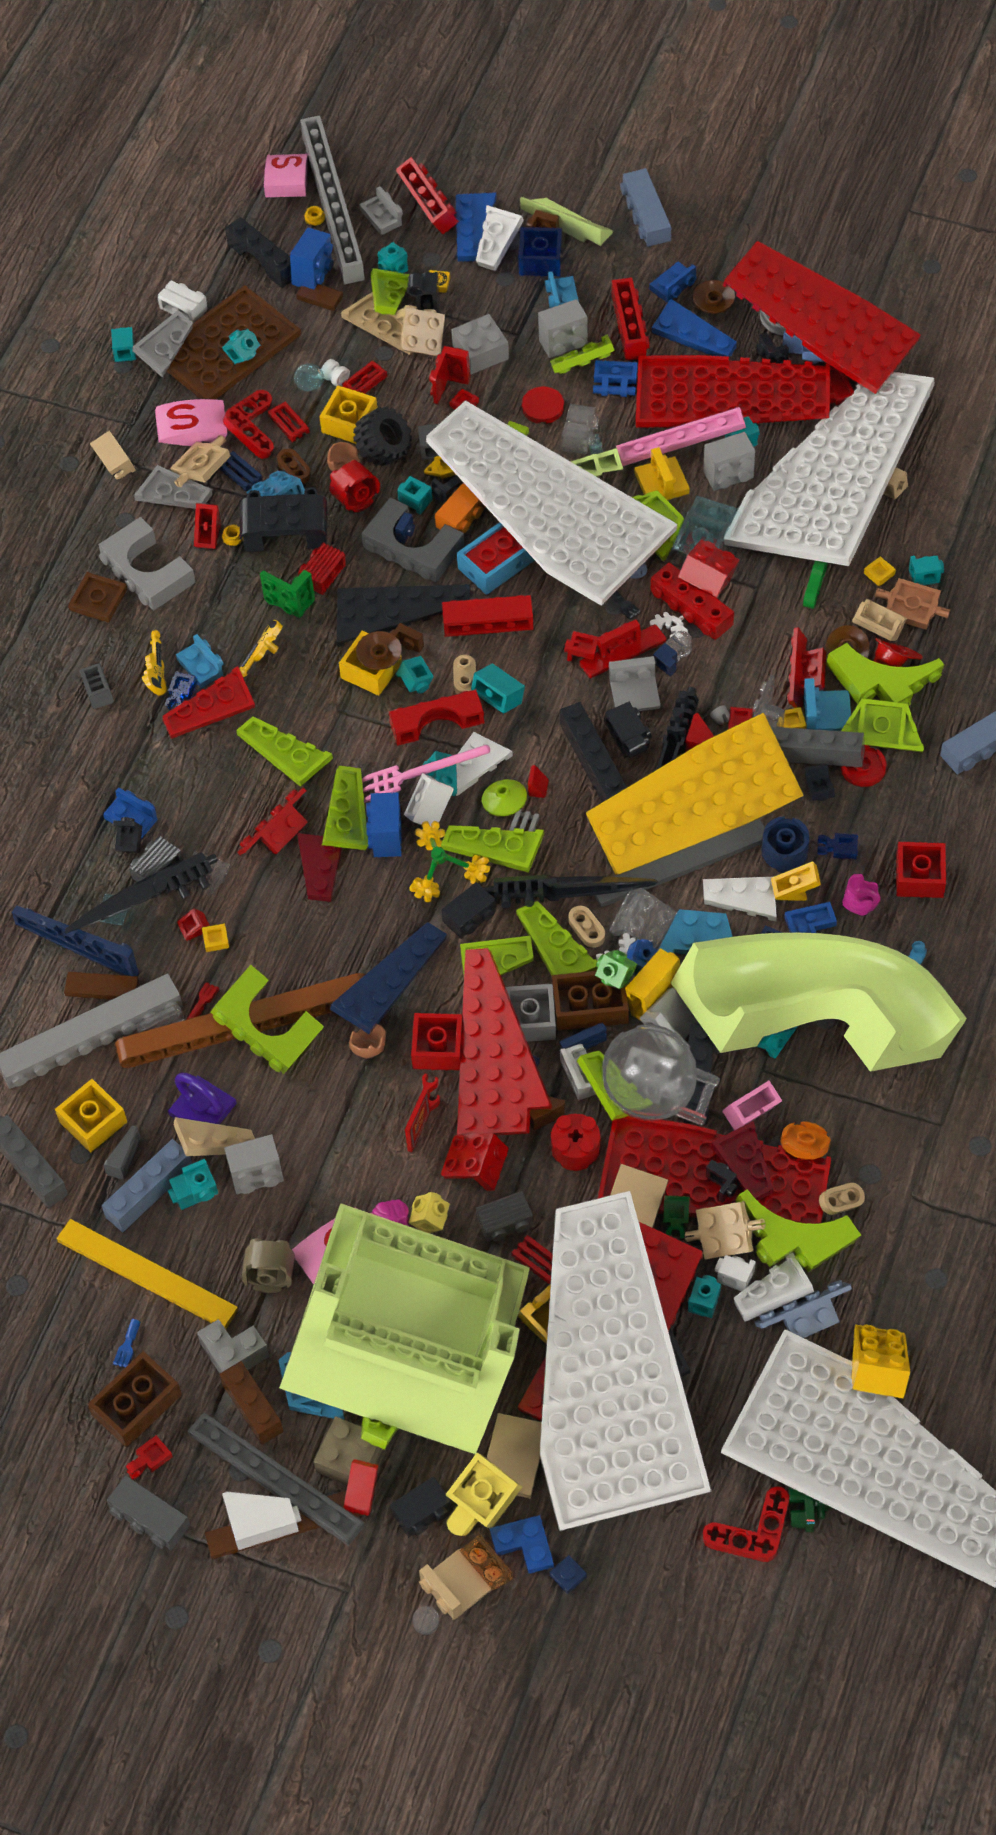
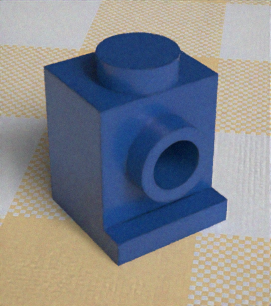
M638 939L629 945L626 954L627 958L637 963L633 976H636L658 951L653 948V943L649 940Z

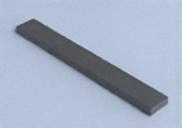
M758 819L614 876L655 879L658 881L656 885L594 896L602 908L762 844L765 827L761 820Z
M205 1412L188 1430V1434L274 1495L289 1498L292 1507L297 1506L300 1513L349 1546L364 1528L363 1521Z

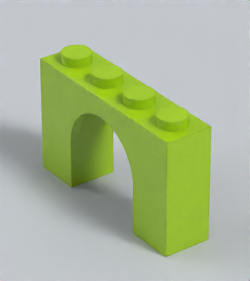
M250 965L218 1001L210 1013L213 1014L216 1022L220 1025H226L231 1029L235 1038L240 1041L244 1040L250 1045V1049L254 1054L260 1057L263 1056L269 1061V1065L273 1070L281 1071L285 1074L324 1026L308 1012H305L285 1034L268 1036L259 1032L250 1020L249 1007L252 1000L269 980Z

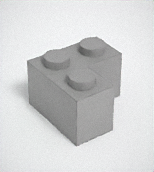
M219 1319L197 1332L201 1346L219 1373L240 1361L249 1370L269 1357L267 1345L254 1325L233 1338L230 1337Z

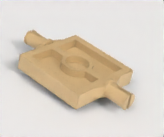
M219 435L211 443L195 442L171 467L172 472L180 475L174 481L176 486L181 488L190 479L205 483L231 455L228 449L220 447L226 442L222 435Z
M743 1201L696 1210L698 1230L686 1231L685 1236L694 1235L693 1237L686 1238L687 1242L700 1240L704 1258L710 1259L752 1252V1231L765 1229L766 1225L756 1226V1224L765 1223L764 1219L750 1221L746 1213L745 1202Z

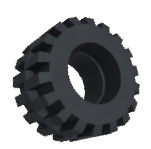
M379 407L360 418L355 424L356 427L353 433L356 436L353 439L357 443L356 449L360 450L362 458L365 457L368 463L373 462L375 466L389 465L406 455L408 449L411 448V428L407 426V420L402 418L403 415L400 412L396 413V410L393 408Z

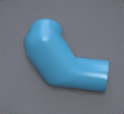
M916 941L912 944L913 949L908 957L921 964L927 954V949L922 941Z

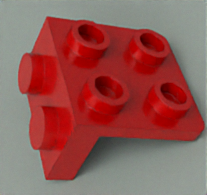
M444 346L442 353L437 355L436 368L431 371L429 382L432 383L430 395L433 396L434 404H439L448 380L469 384L471 379L469 351Z
M494 1133L456 1134L453 1137L441 1175L445 1179L474 1178L486 1191H494L509 1148Z

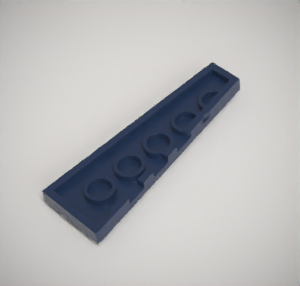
M16 906L12 911L16 925L121 975L138 976L139 971L134 952L129 945L125 943L119 945L80 929L65 934V929L69 925L35 913L29 908Z
M427 922L331 1004L330 1010L370 1034L443 944L447 934Z

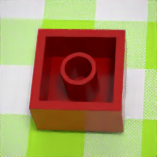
M701 539L687 555L678 577L718 597L730 582L740 559L736 558L731 552L715 547L712 542Z
M898 842L896 853V896L944 898L946 886L945 843Z
M414 1013L411 1050L413 1069L460 1070L462 1014Z

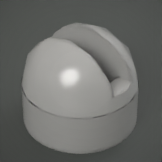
M722 705L714 709L710 713V717L716 724L723 725L724 722L727 723L729 721L730 714L726 706Z

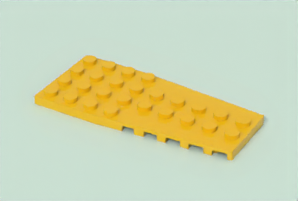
M762 713L700 743L587 811L586 815L614 873L619 875L748 824L804 795L765 714Z

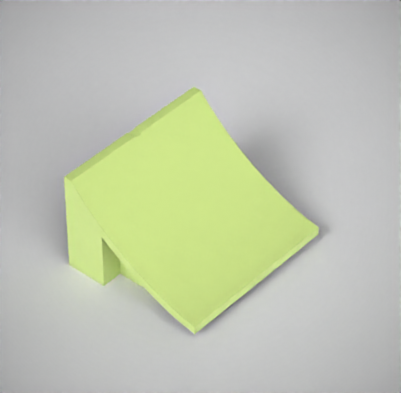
M340 1203L281 1381L280 1389L476 1454L515 1356L520 1330L515 1327L530 1267Z

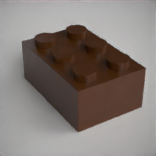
M596 971L552 975L557 1031L590 1028L599 1023H603L604 1026L629 1024L626 986L620 989L615 986H608L601 981V978L595 976Z
M142 1351L87 1405L91 1415L127 1448L182 1393L178 1382Z

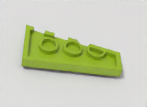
M339 766L337 768L322 845L358 850L367 849L368 836L361 768Z

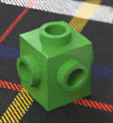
M613 950L600 956L596 964L598 969L595 976L601 978L604 984L620 989L629 984L637 963L628 959L625 953Z

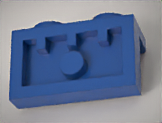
M680 262L675 263L649 284V290L668 303L670 299L678 297L685 288L694 284L696 281V266L691 265L687 268Z
M118 787L115 791L117 798L104 812V819L111 823L113 821H121L122 817L135 819L136 823L142 825V839L158 820L155 807L149 801H142L137 798L131 791H124Z

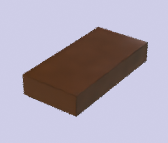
M317 284L315 289L301 286L296 296L298 300L335 311L343 298V292Z

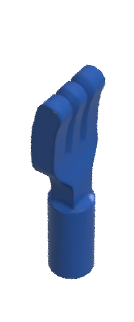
M131 1319L125 1336V1342L118 1348L113 1365L126 1368L131 1363L134 1354L132 1343L135 1341L141 1323L139 1320Z

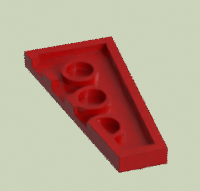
M237 666L232 669L231 673L225 677H220L213 685L205 690L202 689L196 693L195 697L189 701H184L163 715L162 718L172 739L255 708V703Z

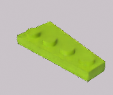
M251 717L237 729V735L300 787L333 759L332 753L322 752L316 749L315 745L308 742L305 744L297 740L296 736L289 733L286 735L278 731L277 727L255 717Z
M449 825L441 843V848L469 857L478 855L481 858L487 857L491 863L529 873L544 837V830L535 829V832L514 828V831L501 830V828L491 827L488 830L479 829V827Z
M538 901L534 902L532 907L524 906L516 910L519 920L527 934L531 936V941L551 976L597 971V960L593 959L588 954V951L582 945H579L572 938V935L566 929L564 930Z

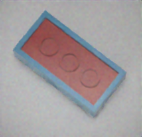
M500 522L457 552L458 569L486 595L535 561Z

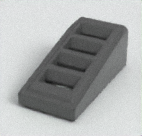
M100 663L79 670L93 709L114 702Z
M131 1126L103 1166L107 1175L120 1179L126 1178L141 1140L137 1126Z

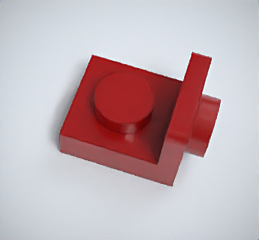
M573 631L571 640H566L564 652L568 653L567 661L572 662L573 655L594 660L598 647V637Z

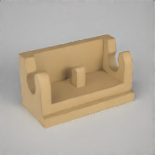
M110 431L90 443L110 474L117 473L115 475L116 479L136 471L130 459Z
M866 599L865 602H861L852 622L890 641H895L898 639L907 618Z

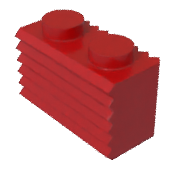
M322 543L318 549L315 548L312 551L307 564L301 565L298 575L303 570L311 573L314 591L324 595L334 579L345 567V553Z

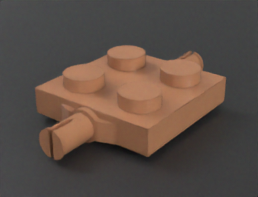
M901 578L898 579L896 586L890 592L877 588L875 597L888 600L886 608L906 617L905 624L927 630L930 620L935 615L948 619L950 609L938 606L941 590Z

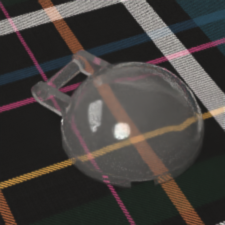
M638 1025L635 1029L620 1033L610 1043L602 1064V1081L605 1091L613 1104L625 1114L644 1121H658L677 1115L697 1124H705L707 1118L705 1113L714 1088L719 1085L720 1078L696 1068V1061L690 1051L691 1046L679 1034L657 1025ZM699 1080L706 1084L697 1109L693 1111L685 1106L689 1103L695 1091L696 1081Z

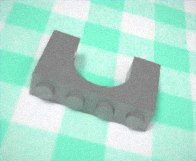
M139 517L98 544L101 553L99 557L104 565H109L112 568L113 573L118 579L122 578L125 581L127 588L131 592L135 591L138 594L143 605H148L154 611L196 582L193 569L180 556L154 572H141L131 566L136 556L156 543L154 530Z

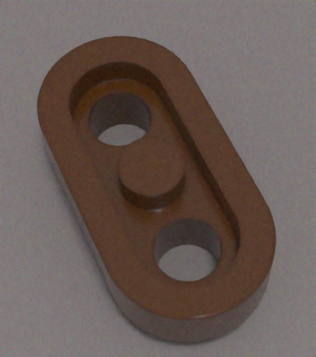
M283 449L278 453L277 463L283 472L300 478L302 484L310 480V468L295 450Z

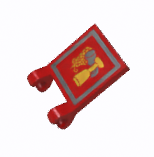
M427 1073L422 1077L423 1090L405 1127L407 1151L413 1152L430 1112L440 1104V1095H437V1098L433 1101L429 1100L430 1093L438 1087L439 1082L438 1077H435L434 1082L428 1083L429 1076Z

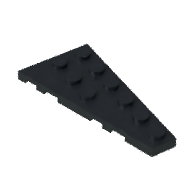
M470 584L337 588V648L345 646L346 642L356 640L361 631L367 633L376 631L391 632L400 623L405 626H411V623L422 620L424 622L431 620L432 616L443 614L442 602L470 600Z

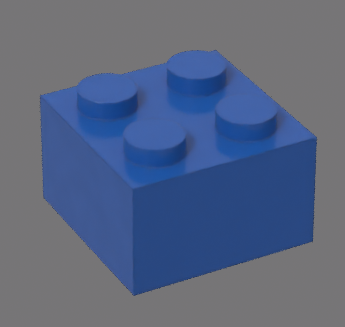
M312 228L306 229L290 253L292 285L315 289L317 284L321 285L323 283L326 273L331 271L333 267V259H331L333 244H331L330 234Z
M399 792L371 793V802L366 803L368 848H373L374 857L402 856Z

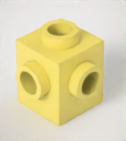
M434 1192L416 1196L412 1204L409 1224L427 1233L443 1230L450 1203Z

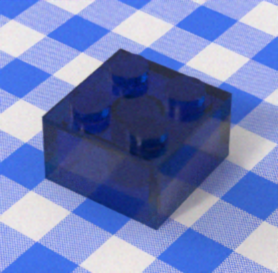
M521 227L518 256L519 276H548V272H553V276H560L562 228Z

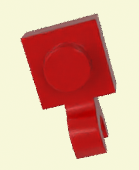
M156 1435L136 1450L138 1458L126 1465L127 1473L135 1480L146 1468L154 1472L173 1458L172 1453Z

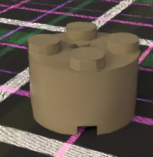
M252 1239L250 1245L245 1249L242 1270L243 1283L245 1285L250 1283L254 1285L253 1290L264 1293L281 1292L282 1287L286 1285L289 1288L292 1283L295 1254L290 1249V1244L284 1240L274 1242Z

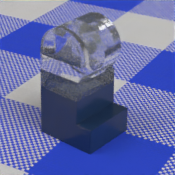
M685 631L675 633L653 654L655 665L670 677L676 672V663L681 657L689 655L692 651L690 634Z

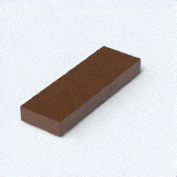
M68 972L64 994L69 997L115 999L138 988L139 979L138 976Z

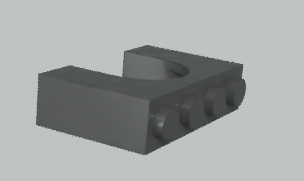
M389 498L361 533L363 547L369 552H375L386 560L401 565L406 570H412L420 574L424 579H430L437 583L457 557V552L464 548V533L445 524L435 538L427 545L418 548L406 547L395 539V527L404 512L409 513V508L407 505Z

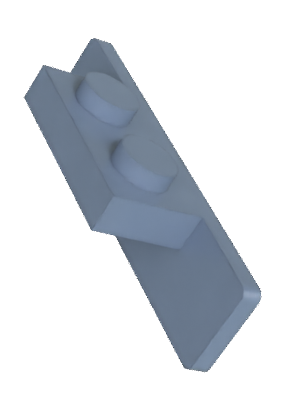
M841 1280L829 1284L827 1286L828 1289L819 1292V1290H816L806 1295V1299L800 1302L794 1300L783 1305V1309L777 1312L771 1310L761 1314L760 1319L754 1321L755 1325L759 1328H765L783 1320L787 1331L805 1338L839 1323L831 1298L851 1290V1284L842 1283Z

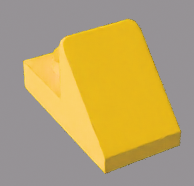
M813 861L771 878L776 900L806 901V891L821 885L817 865Z

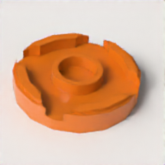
M800 1122V1125L791 1123L783 1129L781 1135V1144L786 1152L802 1159H816L824 1156L828 1152L831 1141L824 1128L811 1122Z

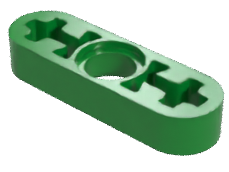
M815 560L805 591L803 607L815 608L828 562Z

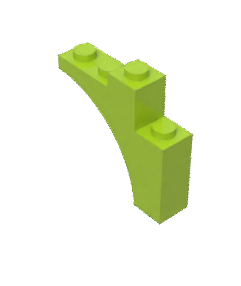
M848 643L830 652L826 665L843 687L849 691V694L857 704H859L861 699L872 700L877 695L881 701L906 703L910 706L913 694L919 692L925 684L929 682L934 683L940 679L944 663L940 658L914 667L887 666L862 656L849 646Z
M748 1189L739 1194L735 1200L737 1203L745 1202L746 1213L750 1221L764 1219L765 1223L756 1224V1226L765 1224V1229L752 1232L756 1237H761L762 1239L756 1245L757 1256L763 1263H767L769 1267L794 1252L796 1254L795 1258L801 1267L810 1272L856 1242L861 1236L848 1215L826 1223L806 1224L785 1219L769 1211L752 1196Z

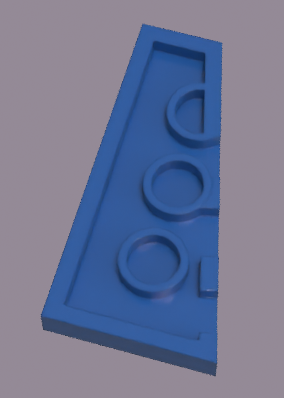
M496 193L456 194V218L459 221L457 223L458 262L476 261L479 243L484 231L483 223L486 221L487 216L486 208L487 206H494L497 199Z
M672 299L669 300L652 326V333L711 356L730 358L737 347L735 340Z

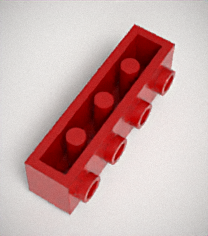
M410 157L396 169L432 224L442 234L459 222L455 217L456 210L450 203L446 204L447 197L441 190L437 191L436 187L438 184L431 176L428 178L427 174L429 171L422 163L418 165Z
M632 277L611 280L612 302L625 361L639 359V356L646 355V349H650L649 337L645 336V320L641 319L643 312L641 304H638V289L634 288Z
M668 562L651 577L652 594L656 598H661L672 610L678 611L689 623H693L700 628L704 635L710 636L716 641L734 625V611L713 595L679 578L680 570Z
M531 595L442 602L445 637L533 630Z

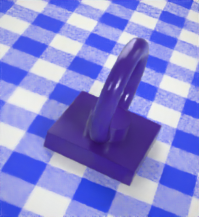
M179 1073L175 1077V1084L181 1096L171 1106L168 1113L174 1119L177 1117L220 1125L237 1103L235 1098L200 1076Z

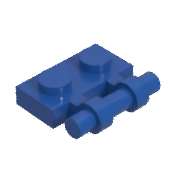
M595 361L594 383H602V385H593V394H601V396L612 394L620 395V397H627V395L635 396L636 387H628V384H636L638 362ZM609 383L621 384V386H609Z

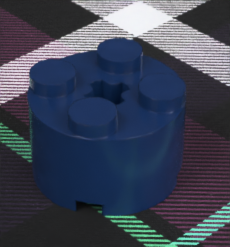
M778 817L771 820L765 826L761 850L763 859L769 866L775 868L780 873L800 867L808 857L809 831L806 825L796 818L791 820L785 819V817Z

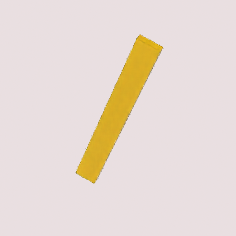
M72 1219L68 1221L57 1237V1241L64 1246L210 1323L219 1319L224 1328L227 1329L238 1312V1307Z

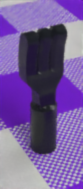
M618 591L611 596L620 605V611L629 620L641 613L640 609L631 601L625 600Z

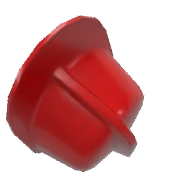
M879 638L875 639L879 643L875 652L874 662L901 667L909 658L917 660L923 658L921 654L905 646L888 643Z

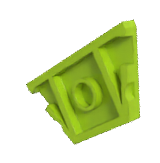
M658 490L643 496L632 497L633 499L678 524L677 530L655 551L664 562L685 524V519Z
M861 699L841 730L844 732L864 733L865 745L915 752L924 751L915 722L906 703Z

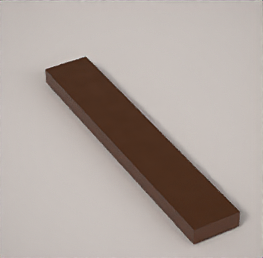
M346 1491L327 1496L344 1508ZM348 1511V1512H350L351 1514H353L355 1517L362 1515V1514H358V1513H355V1512ZM299 1512L301 1521L297 1522L298 1532L238 1550L231 1525L205 1532L211 1559H216L314 1530L321 1526Z

